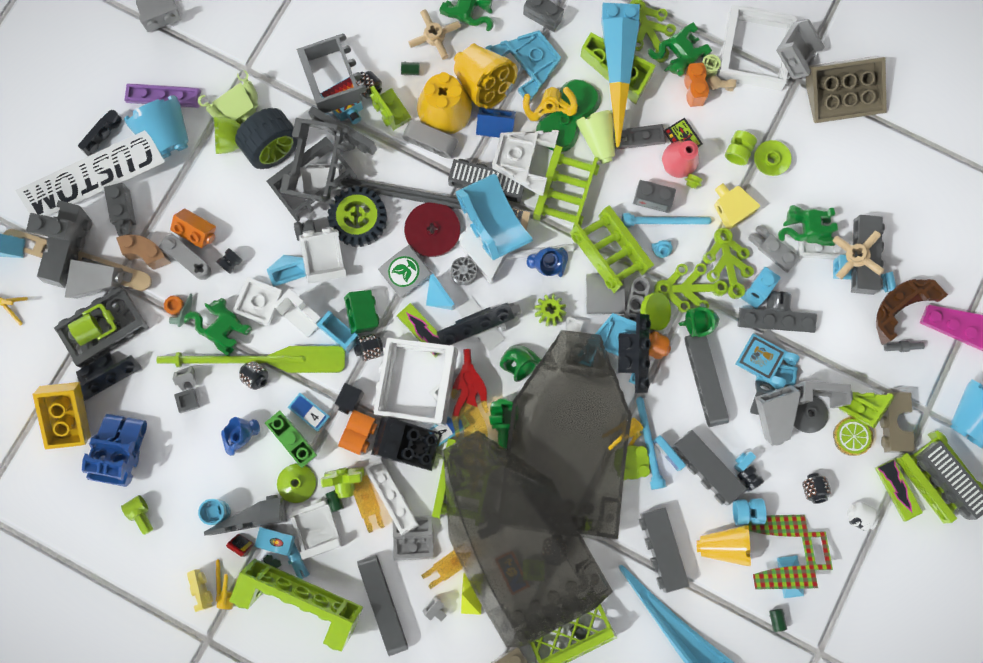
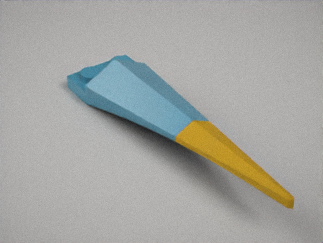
M603 2L601 24L610 84L615 141L618 148L620 146L639 29L640 4Z

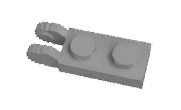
M761 225L757 226L755 230L766 240L762 242L754 234H750L749 240L758 247L759 251L788 273L801 257L774 235L770 234Z

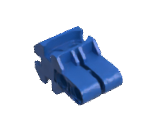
M106 414L98 434L90 439L89 446L91 450L89 455L85 453L82 459V472L87 473V480L127 487L133 478L131 471L133 467L137 468L139 462V449L147 430V421L130 417L126 419L124 416Z

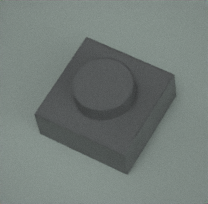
M192 388L174 394L179 413L200 408L195 389Z

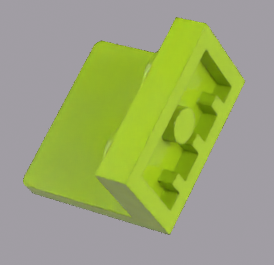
M374 86L370 87L372 105L377 112L380 111L382 114L381 118L387 127L390 125L394 131L412 120L392 88L380 95Z

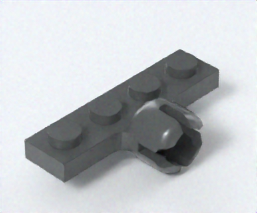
M313 106L308 111L313 121L336 124L351 130L350 134L344 133L342 145L347 146L346 151L354 150V145L365 154L368 152L374 155L377 151L374 141L358 133L353 128L344 125ZM327 130L330 134L335 136L336 141L337 132Z
M771 291L768 295L765 309L739 307L737 326L815 333L817 314L791 311V294L783 291Z

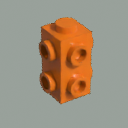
M184 208L173 215L170 230L202 249L207 244H211L215 239L216 226Z

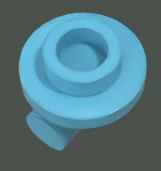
M667 240L651 244L652 251L659 258L669 256L673 249L671 241Z
M893 272L881 274L883 279L882 289H884L885 293L895 289L896 282Z

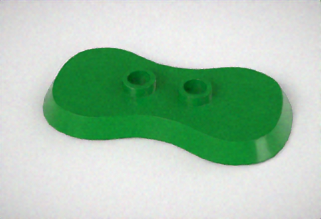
M580 79L570 80L560 89L561 99L571 105L570 101L563 92V89L568 87L574 93L578 104L577 113L572 116H568L562 111L549 113L539 121L536 127V131H543V133L559 130L556 145L563 147L562 152L570 150L577 142L580 129L576 121L582 117L587 119V117L591 116L590 114L597 111L601 103L599 91L590 83Z

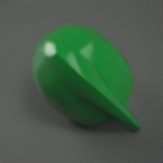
M695 307L688 309L685 321L678 324L679 326H686L691 337H703L716 330L720 318L710 308Z
M522 345L509 347L504 352L500 361V367L513 374L515 382H520L535 369L536 365H545L532 350ZM515 361L516 366L513 367L512 363Z

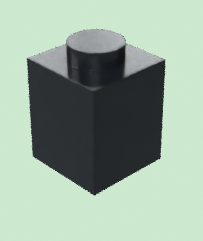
M344 383L334 404L339 407L338 411L348 415L349 412L352 413L353 410H357L364 392Z

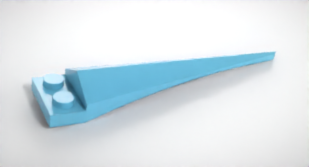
M623 565L618 566L684 663H734L676 616Z

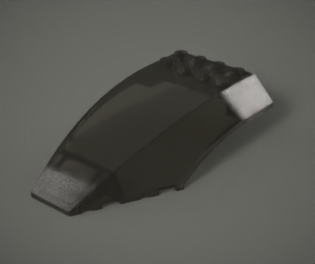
M561 330L518 395L514 398L497 524L515 529L559 535L618 540L632 414L608 358L607 350L604 348L601 335ZM621 436V442L612 450H609L608 447Z
M479 430L443 450L448 536L475 594L506 647H522L596 609L613 592L551 478L546 477L537 471L536 468L528 465L521 458L507 451L494 440L486 437Z

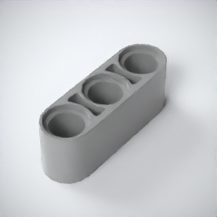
M416 120L409 121L402 135V138L407 142L447 159L451 158L458 143V140L453 136Z
M644 277L636 278L632 283L624 317L635 322L636 314H641L642 301L649 293L650 284ZM635 285H643L644 291H638ZM631 303H639L640 309H634Z

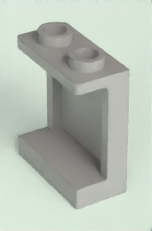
M805 19L792 24L776 52L792 79L809 76L811 72L808 66L809 60L815 52L822 51L825 46L811 21Z
M804 381L792 385L800 391L798 405L812 402L813 396H823L830 398V408L834 409L850 405L853 398L851 384Z

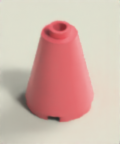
M676 141L668 145L662 155L665 171L676 178H683L692 174L699 164L697 145L692 141Z

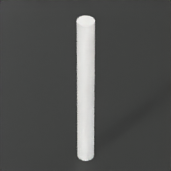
M573 244L550 247L558 249L563 247L567 252L574 251ZM548 247L512 251L507 254L505 260L525 258L530 254H537L540 250Z

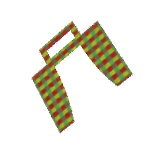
M767 515L765 524L753 525L749 522V531L774 536L802 537L807 565L781 567L753 574L755 590L818 588L815 570H833L826 531L808 532L805 515ZM811 537H821L826 564H816Z

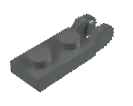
M663 124L626 128V130H622L621 138L627 137V141H621L618 148L616 143L614 145L615 149L619 150L627 147L636 148L665 144Z

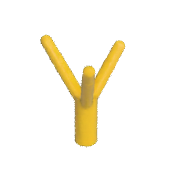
M0 297V305L4 307L20 326L23 325L8 305H13V302L28 300V297L9 299Z

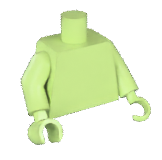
M244 70L246 73V78L241 79L237 73V77L240 81H243V85L240 82L211 104L208 102L202 104L201 98L205 97V95H201L198 98V103L200 106H206V111L213 118H230L242 124L249 116L257 112L258 94L252 82L248 80L249 75L247 71Z

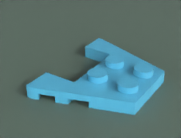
M540 30L518 36L517 39L511 41L505 40L498 45L485 47V49L502 56H506L509 53L514 56L531 78L530 81L518 88V92L523 98L525 94H530V102L561 61V56Z
M612 313L575 357L574 361L591 367L598 348L618 356L619 333L636 334V322ZM635 373L631 374L630 383L635 384Z

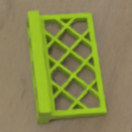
M595 592L523 627L538 663H569L617 639V635L612 629ZM592 598L596 603L594 613L583 610L586 601ZM572 608L579 611L576 622L565 619L568 610ZM582 612L593 616L589 627L579 624ZM554 617L561 619L558 631L547 628L550 619ZM595 618L603 619L607 628L601 631L592 629ZM564 621L574 624L571 636L561 633ZM536 626L543 628L540 640L532 637L530 629ZM578 626L588 630L586 638L582 640L574 638ZM546 630L556 633L553 645L543 642ZM560 635L570 638L568 646L564 649L556 647ZM542 644L552 647L550 655L544 659L541 658L539 653Z

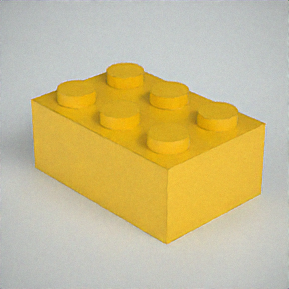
M80 382L39 386L32 395L45 450L86 445L91 437Z

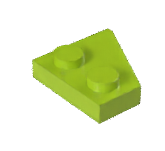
M853 392L851 404L838 408L849 416L875 428L895 397L889 393L887 395H875V393L860 394L859 392Z

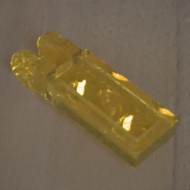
M367 474L362 477V482L354 483L355 491L353 492L361 517L364 519L368 532L371 533L373 532V526L369 516L376 515L377 524L380 528H384L385 525L380 513L379 503Z
M464 542L433 564V567L421 576L423 579L427 578L436 570L440 574V578L428 585L431 590L440 582L446 581L477 559L467 542Z

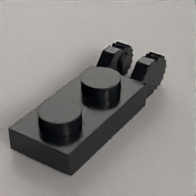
M111 109L107 111L108 113L100 118L78 144V148L85 155L90 156L92 153H95L100 143L109 137L111 130L120 126L119 124H121L122 119L116 110Z

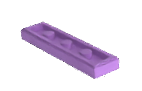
M127 83L124 101L133 104H147L157 99L167 101L169 96L175 95L181 107L199 108L198 98L201 90L189 87Z

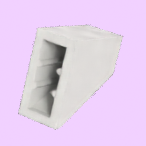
M468 227L466 232L463 231L459 237L460 247L467 257L476 263L477 269L486 280L493 284L507 254L492 260L483 249L481 237L476 238L472 229Z

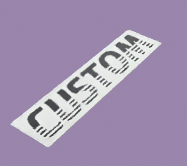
M144 130L15 191L29 214L35 213L48 216L59 211L60 208L56 207L58 200L75 204L103 191L105 186L121 183L165 161L152 138Z

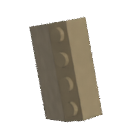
M872 56L809 66L811 72L809 76H805L814 123L887 113L885 57Z

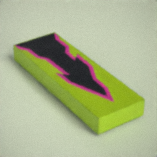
M411 303L396 315L420 342L442 345L437 336V330ZM430 352L434 357H437L440 354Z
M894 459L875 468L903 522L923 513Z

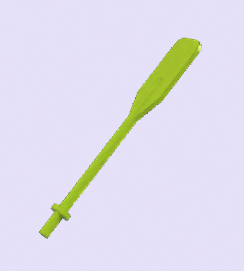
M288 346L267 356H182L181 352H176L175 356H157L156 358L157 364H175L176 367H182V364H238L254 361L270 364L288 373H340L345 368V351L340 346Z

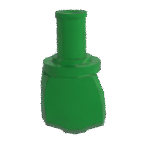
M499 398L490 405L491 416H489L492 429L498 431V449H509V431L515 429L517 405L514 401Z

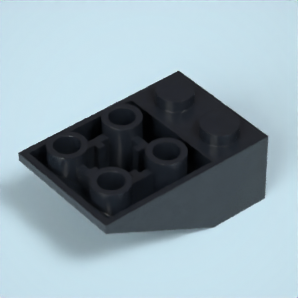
M381 417L371 455L432 471L442 433L391 417ZM429 432L439 434V438L437 439L436 435L429 434Z

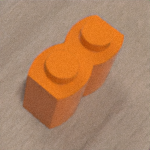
M703 63L689 64L684 76V83L688 89L686 98L690 107L703 106L709 94V87L705 80L706 68Z
M353 410L338 446L360 456L362 453H366L370 446L368 439L377 430V420Z

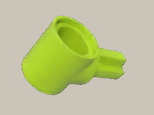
M141 495L121 505L122 512L130 521L135 520L143 535L149 534L153 530L146 516L149 509L148 505Z

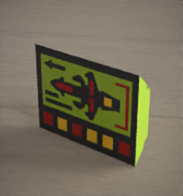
M685 117L664 130L671 143L676 141H692L698 148L703 144Z

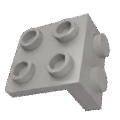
M136 0L140 13V22L147 32L182 20L174 0Z

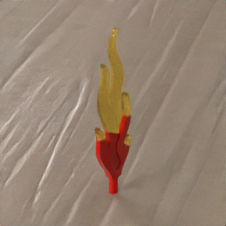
M463 349L464 364L451 392L452 399H455L461 390L453 410L452 421L457 438L460 436V419L464 427L462 459L472 478L470 492L472 497L479 483V476L473 458L474 443L477 438L479 441L478 460L481 466L486 468L484 455L488 440L487 426L476 403L477 393L480 395L481 405L485 413L488 414L489 410L487 406V389L482 378L474 369L471 349Z

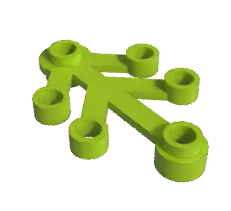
M632 0L629 4H640L639 21L641 26L636 43H639L641 46H636L635 51L642 50L645 34H647L655 48V53H658L661 42L654 30L671 37L675 34L676 27L673 24L665 26L650 21L646 17V15L663 22L667 18V11L665 9L657 11L646 7L642 0ZM670 28L673 32H669L667 29ZM666 48L664 57L656 60L657 62L664 63L669 57L668 48Z
M719 228L714 233L715 243L710 251L703 255V261L706 264L714 262L720 248L723 255L715 268L707 273V279L710 282L717 281L720 278V273L726 266L730 284L728 295L733 299H739L745 294V287L737 282L734 266L741 271V275L744 278L751 277L754 274V269L741 261L748 258L750 252L732 239L733 234L729 229ZM730 248L737 252V257L731 254Z
M703 263L697 264L693 273L681 285L673 284L680 276H684L687 273L688 267L685 264H679L675 272L667 280H660L654 286V293L660 292L678 307L681 313H686L690 309V304L688 301H681L674 293H682L696 307H700V304L703 303L706 305V308H709V303L706 300L699 299L694 292H712L715 296L720 297L728 291V285L723 280H718L714 284H693L699 276L704 275L707 271V267ZM683 267L685 272H679L678 268ZM697 267H702L704 271L699 272ZM718 285H722L724 290H719ZM661 286H665L667 291L663 292ZM681 304H685L687 309L683 310Z

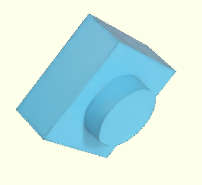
M751 451L746 454L742 452L735 459L737 463L734 468L738 472L744 471L756 456Z

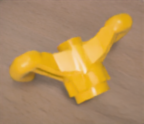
M550 87L545 90L542 101L534 112L530 109L531 96L528 93L525 94L523 109L530 121H538L543 114L555 111H562L568 116H572L577 113V99L574 93L568 87H565L563 92L570 101L571 105L561 99L562 94L557 88Z

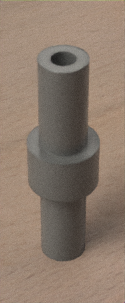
M899 341V343L884 345V351L909 352L910 350L925 348L924 342Z

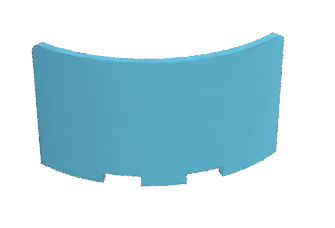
M492 174L455 192L463 213H467L472 221V224H470L476 238L481 237L483 249L492 260L533 241V238L514 214L496 174Z

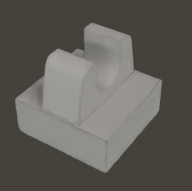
M193 366L176 371L173 374L172 380L175 386L178 385L182 391L186 390L185 382H190L192 387L196 386Z
M437 596L422 610L430 621L435 616L442 622L447 616L441 609L444 604Z

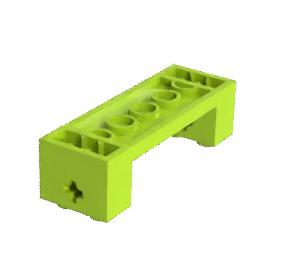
M255 558L240 572L229 600L238 608L248 610L263 593L279 598L283 603L297 606L303 612L317 615L321 620L330 621L331 624L323 644L332 650L341 652L353 635L363 610L361 605Z

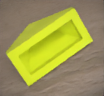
M463 573L461 614L481 615L483 574Z

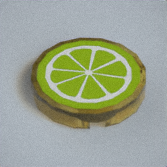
M848 417L839 421L833 430L834 444L845 455L859 456L871 448L873 432L870 426L853 417Z

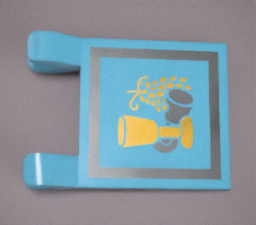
M753 333L735 365L770 383L778 390L786 385L785 379L774 376L781 362L784 360L790 366H795L800 357L797 354L779 348Z

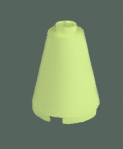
M612 110L590 114L591 116L587 117V120L585 117L576 121L577 126L594 157H598L597 162L601 161L602 164L611 162L612 158L615 157Z

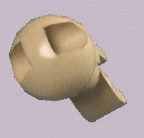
M714 75L707 80L708 87L711 90H716L720 87L725 88L727 91H734V88H736L737 80L734 79L724 81Z

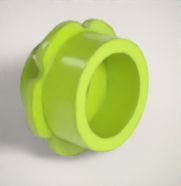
M689 174L684 180L687 181V186L696 189L702 186L701 182L703 179Z

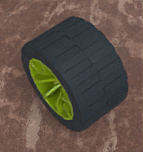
M278 108L262 109L249 116L238 128L235 136L237 146L256 169H269L285 161L296 150L298 139L292 136L294 126Z

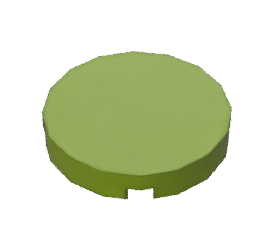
M660 292L648 294L641 304L640 313L650 315L651 327L649 330H663L667 327L671 318L669 299Z

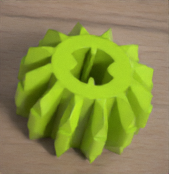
M546 294L544 295V300L538 299L539 305H535L534 309L537 310L535 317H541L539 323L545 320V326L548 327L550 322H552L553 326L557 325V321L563 322L561 316H566L567 312L563 310L566 308V304H560L562 298H558L556 301L554 294H552L551 299ZM548 307H550L551 310L554 309L553 314L547 311Z

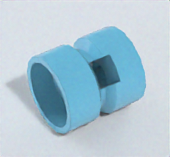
M763 498L750 499L749 502L746 499H739L733 502L732 511L735 525H748L749 522L753 525L766 523L767 513Z
M207 499L198 509L200 520L207 525H217L228 519L231 514L229 505L225 501L218 499Z

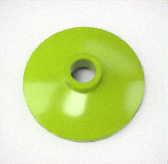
M765 141L755 150V165L765 175L778 176L786 172L790 167L791 153L787 146L779 141ZM768 158H772L774 163L769 162Z
M298 464L289 465L280 472L277 479V489L280 496L291 503H301L308 500L316 488L315 475L307 466L301 468ZM297 479L299 484L293 487L292 481Z

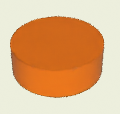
M173 295L165 300L164 309L171 315H179L185 304L180 297Z

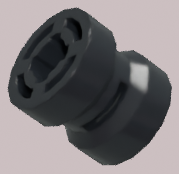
M228 248L225 251V255L219 258L216 263L231 274L234 271V267L243 260Z
M754 465L737 474L739 480H745L744 483L748 492L765 482L761 476L755 475L757 469Z

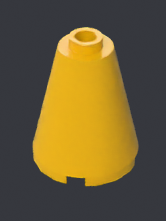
M749 525L700 536V540H696L697 552H701L702 557L751 566Z

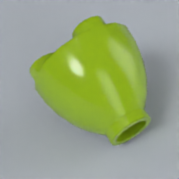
M214 117L216 154H226L239 149L235 142V136L238 128L241 126L240 123L230 118Z

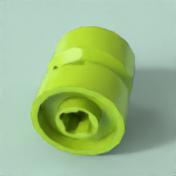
M735 131L731 144L724 155L725 158L736 165H746L751 156V151H753L757 143V138L746 131Z

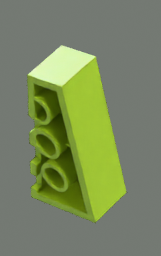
M590 32L582 46L580 57L609 81L604 39ZM634 55L627 97L635 105L650 81L656 65Z

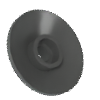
M813 396L812 402L798 405L794 427L804 433L820 431L828 421V409L825 403L820 398ZM808 410L814 412L812 417L808 415Z

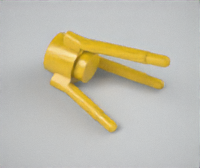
M633 417L629 421L626 419L621 425L604 434L603 438H606L624 428V433L608 449L612 450L626 436L630 438L633 436L628 445H634L641 436L640 432L644 429L642 424Z
M217 559L216 607L231 610L234 603L229 602L232 592L227 591L228 574H224L221 591L220 560Z

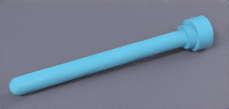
M622 213L621 221L627 228H630L634 224H710L712 219L710 217H635L631 213Z
M637 397L636 403L640 421L644 428L642 431L652 472L651 490L665 488L667 485L663 476H660L644 399Z

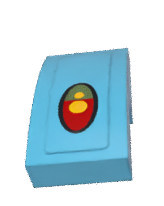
M260 527L254 547L290 556L295 536Z

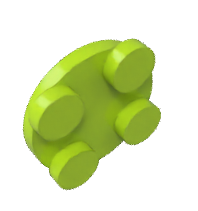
M628 445L616 451L615 467L622 480H634L640 477H647L650 474L649 457L644 446Z

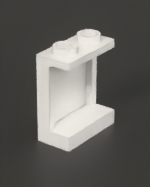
M333 227L323 228L322 232L314 233V230L304 231L303 235H299L308 284L346 277L338 237L339 231L333 229Z
M320 498L312 501L311 506L304 508L303 505L292 508V512L288 514V517L292 520L300 545L302 560L343 546L328 501H323Z

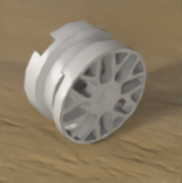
M459 257L453 261L450 270L453 281L458 285L465 286L473 283L477 277L476 263L468 257Z

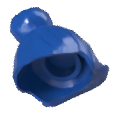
M548 247L540 250L537 254H530L527 257V266L530 269L536 268L544 276L558 275L562 277L567 265L568 253L563 247L559 249Z
M233 417L229 420L228 425L221 431L224 448L229 456H234L236 450L246 445L252 435L260 433L259 422L254 419L248 422L239 417Z

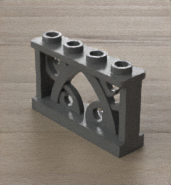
M115 287L109 290L108 294L104 297L93 300L91 305L86 308L78 309L75 315L59 321L54 330L71 355L74 364L82 368L145 331L149 326L142 318L127 291L122 287ZM119 299L125 303L124 309L120 314H118L120 304L115 308L112 307V304ZM97 304H103L107 310H110L115 319V324H117V327L120 326L121 329L109 334V337L106 339L98 340L99 342L95 346H93L94 341L81 346L82 354L79 355L73 345L78 344L77 341L70 339L68 336V324L83 317L82 313ZM100 308L91 312L95 318L104 317ZM129 309L136 319L133 322L124 317Z

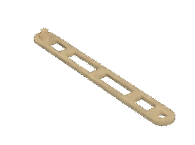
M8 229L3 233L4 235H13L22 239L24 237L36 241L33 250L24 247L23 252L42 258V252L45 245H47V240L15 229ZM78 252L79 261L82 258H86L107 266L123 268V271L133 274L130 282L123 280L120 285L138 291H145L151 286V277L145 272L85 252Z

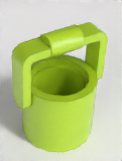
M97 304L82 313L83 317L68 324L72 336L80 346L95 338L100 340L117 330L113 315L103 304ZM98 308L102 310L104 318L112 327L111 330L104 334L99 323L91 314V312Z

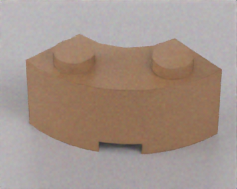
M139 235L116 237L122 255L128 260H144L153 270L171 263L167 254L148 238Z

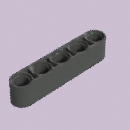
M685 336V346L706 423L709 428L729 423V416L707 336Z
M377 555L357 561L388 656L390 657L408 650V644Z

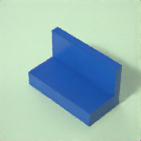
M479 107L476 135L499 138L501 133L513 132L516 112Z

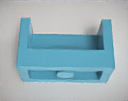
M330 310L316 324L320 330L347 353L356 345L359 338L357 333L351 334L350 329L336 318Z

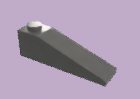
M278 495L266 496V500L260 501L204 531V536L287 522L284 498H278Z

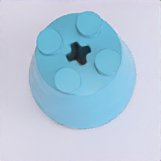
M175 95L169 96L167 101L157 99L135 109L132 117H124L127 126L135 135L144 130L149 134L163 159L171 156V151L178 150L179 152L188 148L187 143L189 140L180 102Z
M971 379L964 390L950 428L964 437L968 434L966 439L983 448V385Z

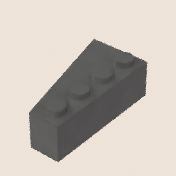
M58 200L56 207L60 208L57 217H53L77 223L75 238L71 242L47 237L48 252H43L37 277L43 283L65 288L70 261L78 260V252L84 247L85 236L91 229L92 220L81 206Z

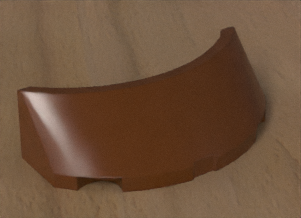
M909 280L896 286L895 289L884 297L876 317V328L882 345L891 342L898 336L894 332V328L899 323L895 315L900 310L916 302H940L948 295L936 280Z

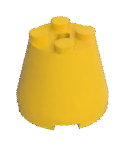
M476 43L471 44L463 52H458L454 57V73L473 103L478 107L489 109L496 106L507 96L505 92L511 83L515 84L518 69L514 62L507 57L478 46Z
M441 72L431 77L425 84L417 102L418 117L421 123L446 134L457 133L467 125L471 118V98L454 76Z

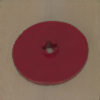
M431 202L423 203L414 208L408 215L404 226L407 243L416 253L426 257H439L450 252L457 244L461 231L459 219L451 208ZM432 225L435 229H438L433 234L428 230Z

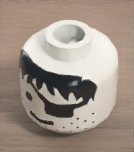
M863 502L851 505L847 510L849 524L860 530H873L879 521L877 510Z

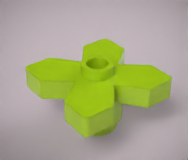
M364 466L351 469L339 468L334 471L325 472L324 477L320 479L321 486H334L338 498L351 497L354 495L353 491H355L354 483L362 482L363 480L362 477L365 475Z

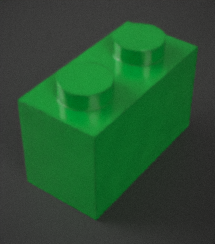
M371 290L349 292L344 297L351 334L373 332L379 325V316L375 311L376 300L372 296Z

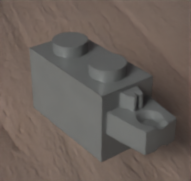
M123 183L105 186L104 191L110 222L115 226L118 236L132 235V225H136L130 190Z

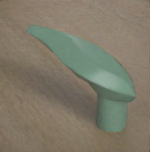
M191 293L179 316L169 317V324H177L178 327L185 324L184 316L191 311L192 306Z

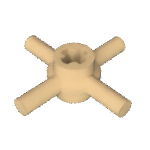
M424 9L420 14L427 27L424 29L422 36L408 41L410 48L427 42L432 46H436L442 60L447 59L449 56L442 42L445 39L446 33L461 28L460 23L456 21L442 27L438 23H433L427 10Z
M874 231L864 244L850 245L837 235L833 242L846 251L848 262L840 269L836 276L842 280L854 266L861 267L864 265L880 276L885 269L870 259L871 253L869 249L880 238L881 234ZM862 253V257L857 256V257L855 258V254H858V255H859V254Z

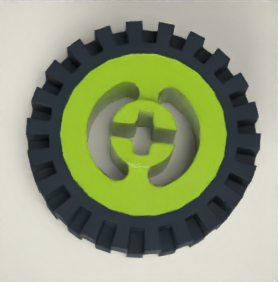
M355 186V189L349 187L346 192L344 190L340 191L341 195H335L334 197L335 204H329L330 209L327 212L329 214L327 216L329 226L339 231V240L343 241L346 245L351 244L352 247H356V245L364 247V244H372L371 241L373 240L376 242L379 239L378 236H382L384 233L383 229H386L387 226L386 208L379 195H376L372 190L368 191V188L365 187L360 189L359 186ZM355 206H364L370 210L368 213H365L364 209L359 207L361 216L358 217V224L361 228H352L346 224L347 221H350L356 227L354 217H357L358 211Z

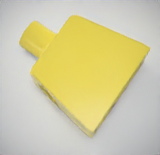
M722 183L715 189L720 198L716 201L714 207L723 224L729 230L760 208L759 203L740 186H736L730 191Z

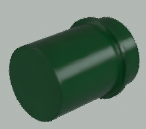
M401 62V75L419 76V62Z
M335 490L325 494V499L328 501L331 513L344 509L342 499L338 498Z
M783 609L770 610L769 617L773 632L788 630Z

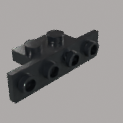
M504 303L492 309L488 307L455 321L456 324L438 331L437 336L442 345L450 346L512 320L515 317L509 304Z
M636 314V334L619 333L618 373H635V393H648L650 386L648 377L650 367L649 348L651 345L649 329L651 321L649 314Z
M108 353L76 371V375L81 385L84 401L141 369V365L132 355L116 363L114 356Z

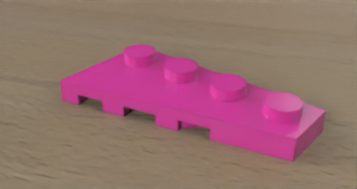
M933 305L926 306L920 324L983 351V315Z

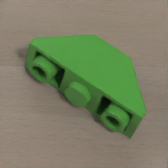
M280 410L265 422L266 426L301 468L317 456L309 442Z

